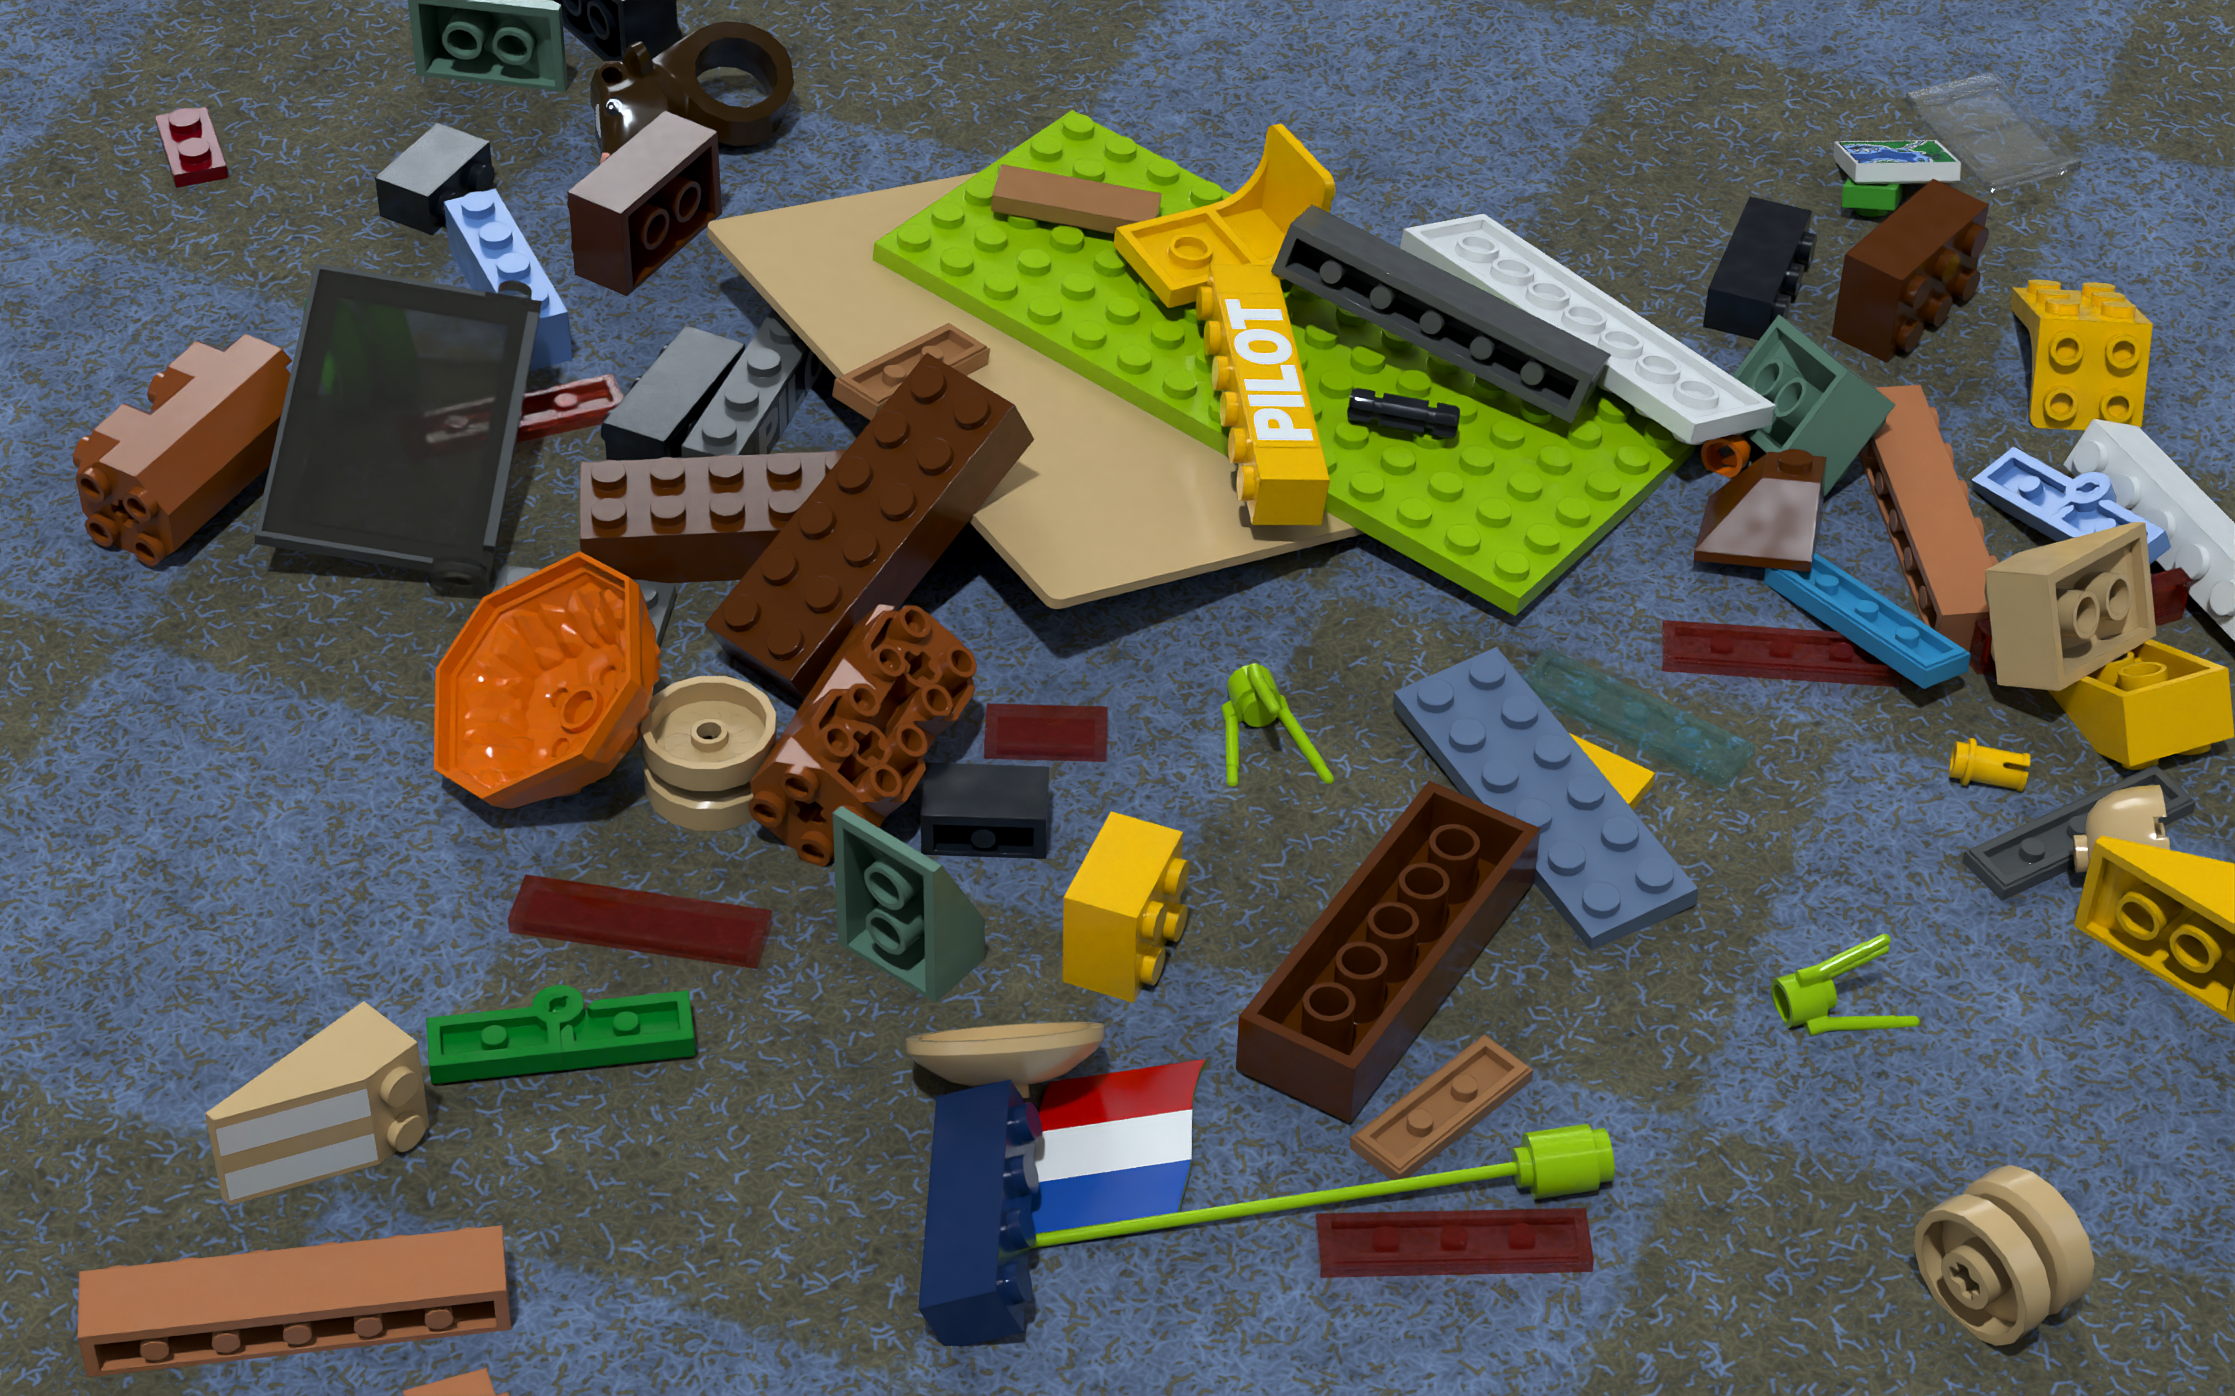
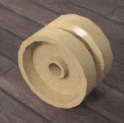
M697 676L675 682L655 694L649 703L651 712L641 721L640 728L642 754L645 758V793L654 811L671 824L694 831H724L748 824L754 820L750 815L748 807L753 798L750 781L777 742V716L768 696L748 682L727 676Z
M2014 1165L1994 1168L1972 1182L1962 1195L1949 1197L1925 1213L1915 1229L1914 1250L1920 1273L1934 1299L1979 1340L1995 1346L2015 1343L2038 1327L2047 1315L2057 1314L2079 1299L2092 1285L2095 1263L2089 1237L2075 1211L2061 1194L2033 1171Z

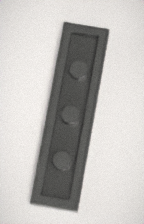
M2153 765L1966 850L1962 863L2003 901L2075 868L2073 835L2085 834L2088 813L2098 800L2108 794L2130 787L2160 785L2167 817H2159L2158 821L2159 823L2163 822L2164 826L2192 814L2196 801L2157 765Z

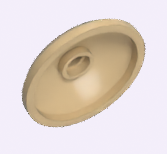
M1043 1022L944 1030L907 1037L905 1039L906 1053L917 1064L949 1082L977 1087L1011 1079L1022 1098H1028V1084L1041 1083L1064 1075L1094 1053L1105 1039L1104 1024L1095 1022Z

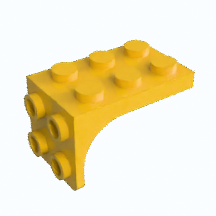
M1283 124L1271 125L1267 129L1261 161L1250 179L1238 191L1214 204L1116 227L1113 246L1167 308L1186 305L1196 301L1199 286L1206 287L1210 264L1274 265L1289 226L1312 204L1330 213L1336 191L1335 182L1331 173L1315 159L1301 141Z
M2029 280L2027 288L2012 287L2011 310L2027 327L2031 338L2032 382L2028 418L2034 427L2086 430L2093 419L2134 425L2139 428L2142 426L2153 323L2136 308V305L2127 300L2125 295L2115 292V285L2087 282L2082 284V291L2060 290L2061 283L2056 281Z

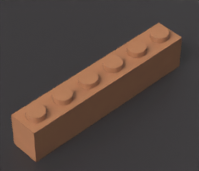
M1921 385L1875 387L1896 405L1887 415L1882 429L1867 441L1858 453L1920 619L1923 623L1967 652L1991 651L1992 630L1990 612L1984 594L1986 583L1985 570L1998 564V560L1995 555H1989L1984 543L1983 523L1979 517H1974L1969 506L1967 484L1965 480L1958 479L1954 469L1952 447L1950 443H1944L1940 435L1937 410L1935 407H1929Z
M502 1225L482 1228L466 1227L455 1231L418 1235H395L389 1238L344 1243L328 1242L317 1246L271 1251L255 1250L243 1254L184 1258L170 1262L133 1266L117 1265L105 1269L79 1271L77 1338L87 1377L512 1330L508 1269Z

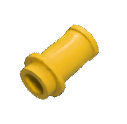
M1968 738L1967 743L1956 741L1950 758L1949 777L1960 779V785L1967 786L1969 781L2023 792L2029 773L2024 771V769L2030 766V754H2020L1978 746L1974 738Z

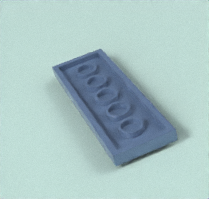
M1497 647L1394 691L1393 708L1464 796L1541 828L1534 884L1590 950L1656 924L1697 904V886Z

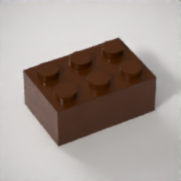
M664 111L568 191L567 206L570 214L571 250L574 259L575 275L628 296L701 233L710 221L716 220L722 214L717 131Z
M1932 179L1845 254L1832 337L1886 363L1901 350L1905 352L1913 350L1922 332L1930 324L1934 326L1941 325L1947 317L1951 306L1958 299L1967 301L1977 289L1981 276L1980 272L1976 270L1979 254L1985 247L1989 236V229L1985 227L1989 204L1938 180Z

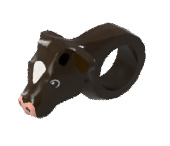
M728 21L715 22L691 33L652 60L646 47L640 40L628 45L623 61H605L595 70L590 83V103L595 116V137L601 150L599 165L664 111L717 131L719 147L746 148L774 139L773 133L779 129L783 121L794 86L792 62L786 48L765 30L748 23ZM717 67L738 68L752 74L760 81L768 97L760 103L747 107L729 106L714 100L702 89L697 77L703 72Z

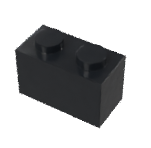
M436 123L375 177L380 216L433 236L446 224L444 201L464 197L471 192L487 191L491 188L495 172L491 160L490 141Z
M925 762L926 770L924 772L920 814L922 854L1046 859L1049 814V767Z

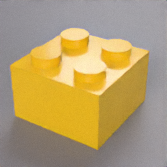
M1110 812L1064 895L1063 982L1135 1003L1145 983L1153 986L1157 983L1165 961V949L1163 947L1167 940L1177 942L1180 939L1188 914L1187 905L1180 903V896L1185 888L1190 869L1189 861L1182 859V831L1116 812Z

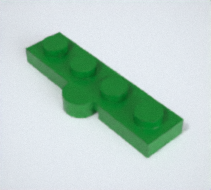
M553 985L544 988L533 998L532 1007L426 1018L431 1084L696 1056L689 990L594 1000L585 1010L582 994L578 990L567 985Z

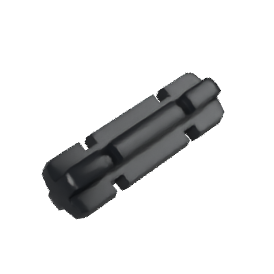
M1361 388L1353 389L1350 394L1347 418L1352 422L1370 425V420L1373 419L1379 421V427L1423 434L1424 429L1432 430L1431 436L1446 439L1454 438L1457 433L1460 408L1455 405L1438 402L1437 407L1434 408L1428 406V400L1384 393L1383 398L1375 397L1376 391Z

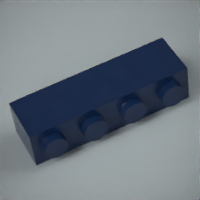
M1011 1079L936 1097L918 1309L944 1346L962 1347L1023 1333L1025 1303L1031 1301L1033 1292L1031 1277L1027 1267L1029 1248L1033 1247L1036 1242L1035 1226L1031 1216L1032 1194H1036L1039 1190V1177L1034 1163L1035 1142H1039L1042 1138V1124L1035 1105L1032 1102L1026 1103Z

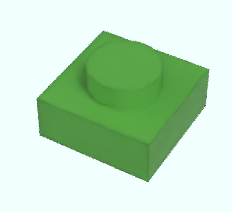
M1849 176L1843 185L1842 207L1856 208V214L1862 216L1878 217L1887 215L1888 210H1895L1901 201L1903 184H1856Z

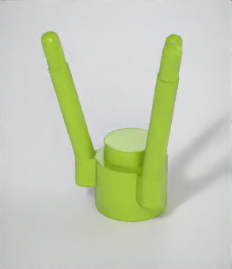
M1252 663L1235 670L1227 682V692L1230 701L1221 706V712L1225 720L1227 784L1229 786H1236L1239 782V723L1243 721L1253 727H1263L1272 723L1276 717L1281 720L1322 781L1327 784L1333 783V775L1291 713L1286 698L1280 695L1269 669L1257 663Z
M1881 934L1819 964L1774 978L1771 981L1772 1001L1787 1028L1803 1024L1809 1036L1812 1037L1829 1031L1894 1029L1918 1026L1920 1020L1917 1016L1828 1017L1827 1015L1829 1009L1837 1006V993L1832 978L1887 953L1890 949L1891 937L1888 934Z

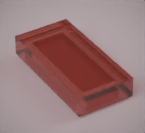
M987 703L984 759L1106 762L1108 707Z

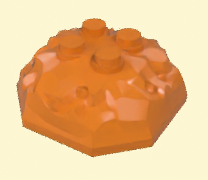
M579 551L483 597L435 669L434 770L491 806L513 809L549 798L577 794L581 792L582 787L608 776L625 754L636 745L640 736L639 724L651 712L649 703L654 698L652 696L653 685L659 681L658 670L661 667L659 656L662 652L656 643V627L650 619L646 601L639 584L630 577Z

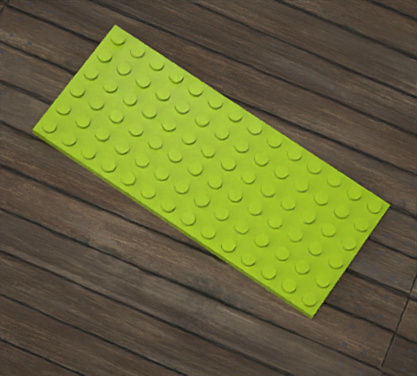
M1071 110L874 242V261L1229 457L1228 438L1230 427H1223L1221 425L1220 399L1222 392L1221 390H1214L1212 386V363L1214 357L1213 355H1206L1204 351V327L1206 322L1205 320L1197 319L1196 301L1186 305L1167 308L1113 246L1115 234L991 211L992 195L1001 164L1162 193L1158 217L1214 204L1232 195L1218 184L1178 166L1174 161L1165 159L1136 144L1132 139L1121 136L1094 122L1090 117ZM1286 279L1280 281L1330 478L1324 511L1514 616L1522 611L1658 489L1695 452L1697 445L1678 441L1667 428L1651 418L1638 414L1634 410L1633 405L1618 395L1601 389L1599 386H1596L1589 403L1571 424ZM1361 388L1376 391L1375 397L1383 398L1384 393L1428 400V406L1434 408L1437 407L1438 402L1455 405L1460 408L1457 433L1454 438L1446 439L1431 436L1432 430L1424 429L1423 434L1379 427V421L1373 419L1370 420V425L1352 422L1347 418L1350 394L1353 389Z

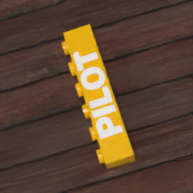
M1210 264L1206 287L1199 286L1197 289L1196 315L1198 320H1205L1206 322L1204 327V351L1206 355H1213L1214 357L1212 363L1213 389L1221 390L1222 392L1220 399L1221 425L1223 427H1230L1228 438L1230 463H1238L1239 466L1237 472L1239 501H1247L1252 525L1321 526L1330 478L1279 276L1271 272L1273 265Z

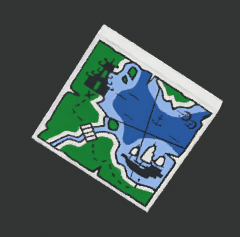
M1937 140L1834 142L1833 156L1835 162L1856 184L1929 183L1932 179L1942 183H1956L1960 181L1961 162Z

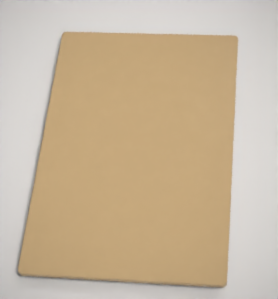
M977 173L713 220L708 223L707 237L837 378L947 323L952 324L990 348L988 365L967 375V377L1015 404L1034 441L971 517L969 522L1041 601L1050 608H1068L1365 534L1324 511L1321 526L1252 525L1247 501H1239L1237 496L1238 463H1230L1229 457L873 260L874 242Z

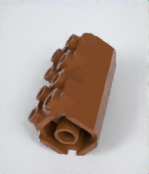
M244 334L224 349L195 341L167 366L165 372H159L153 377L147 393L149 402L153 404L150 412L129 404H121L109 417L93 429L91 435L81 438L73 453V463L78 468L76 483L82 512L88 518L85 521V528L91 538L101 546L109 547L114 545L131 552L142 563L153 567L166 556L176 551L267 469L271 463L291 374L286 366L292 360L280 347Z
M879 604L853 626L750 781L753 798L748 807L752 818L768 828L789 847L796 849L798 856L805 862L824 867L830 860H835L833 812L840 806L880 828L885 818L907 801L926 770L923 757L935 738L956 722L975 692L972 676L977 670V664L973 653L963 646L960 640L931 615L918 606L906 605L899 611H892L895 606Z

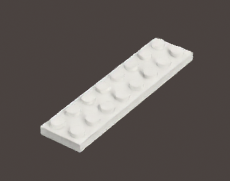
M1479 214L1405 228L1403 230L1400 249L1610 353L1611 356L1597 385L1607 392L1615 393L1633 405L1634 410L1638 414L1651 418L1667 428L1678 441L1690 445H1700L1707 440L1732 434L1742 435L1746 431L1772 424L1773 409L1776 407L1774 403L1487 215Z

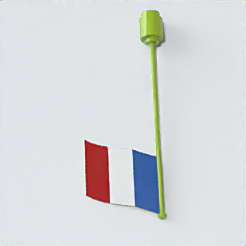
M1206 1059L1052 1081L1044 1093L1038 1112L1042 1124V1138L1039 1142H1035L1034 1163L1039 1177V1190L1036 1194H1032L1031 1216L1035 1226L1036 1242L1029 1249L1513 1175L1517 1187H1529L1534 1200L1595 1191L1599 1189L1600 1183L1614 1180V1155L1606 1129H1591L1586 1123L1523 1133L1521 1147L1512 1148L1511 1162L1180 1212L1192 1167L1193 1101L1199 1079L1206 1067Z

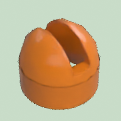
M1732 434L1715 438L1704 443L1701 449V459L1707 470L1732 478L1748 463L1751 447L1743 434ZM1728 445L1732 451L1722 457L1718 449Z

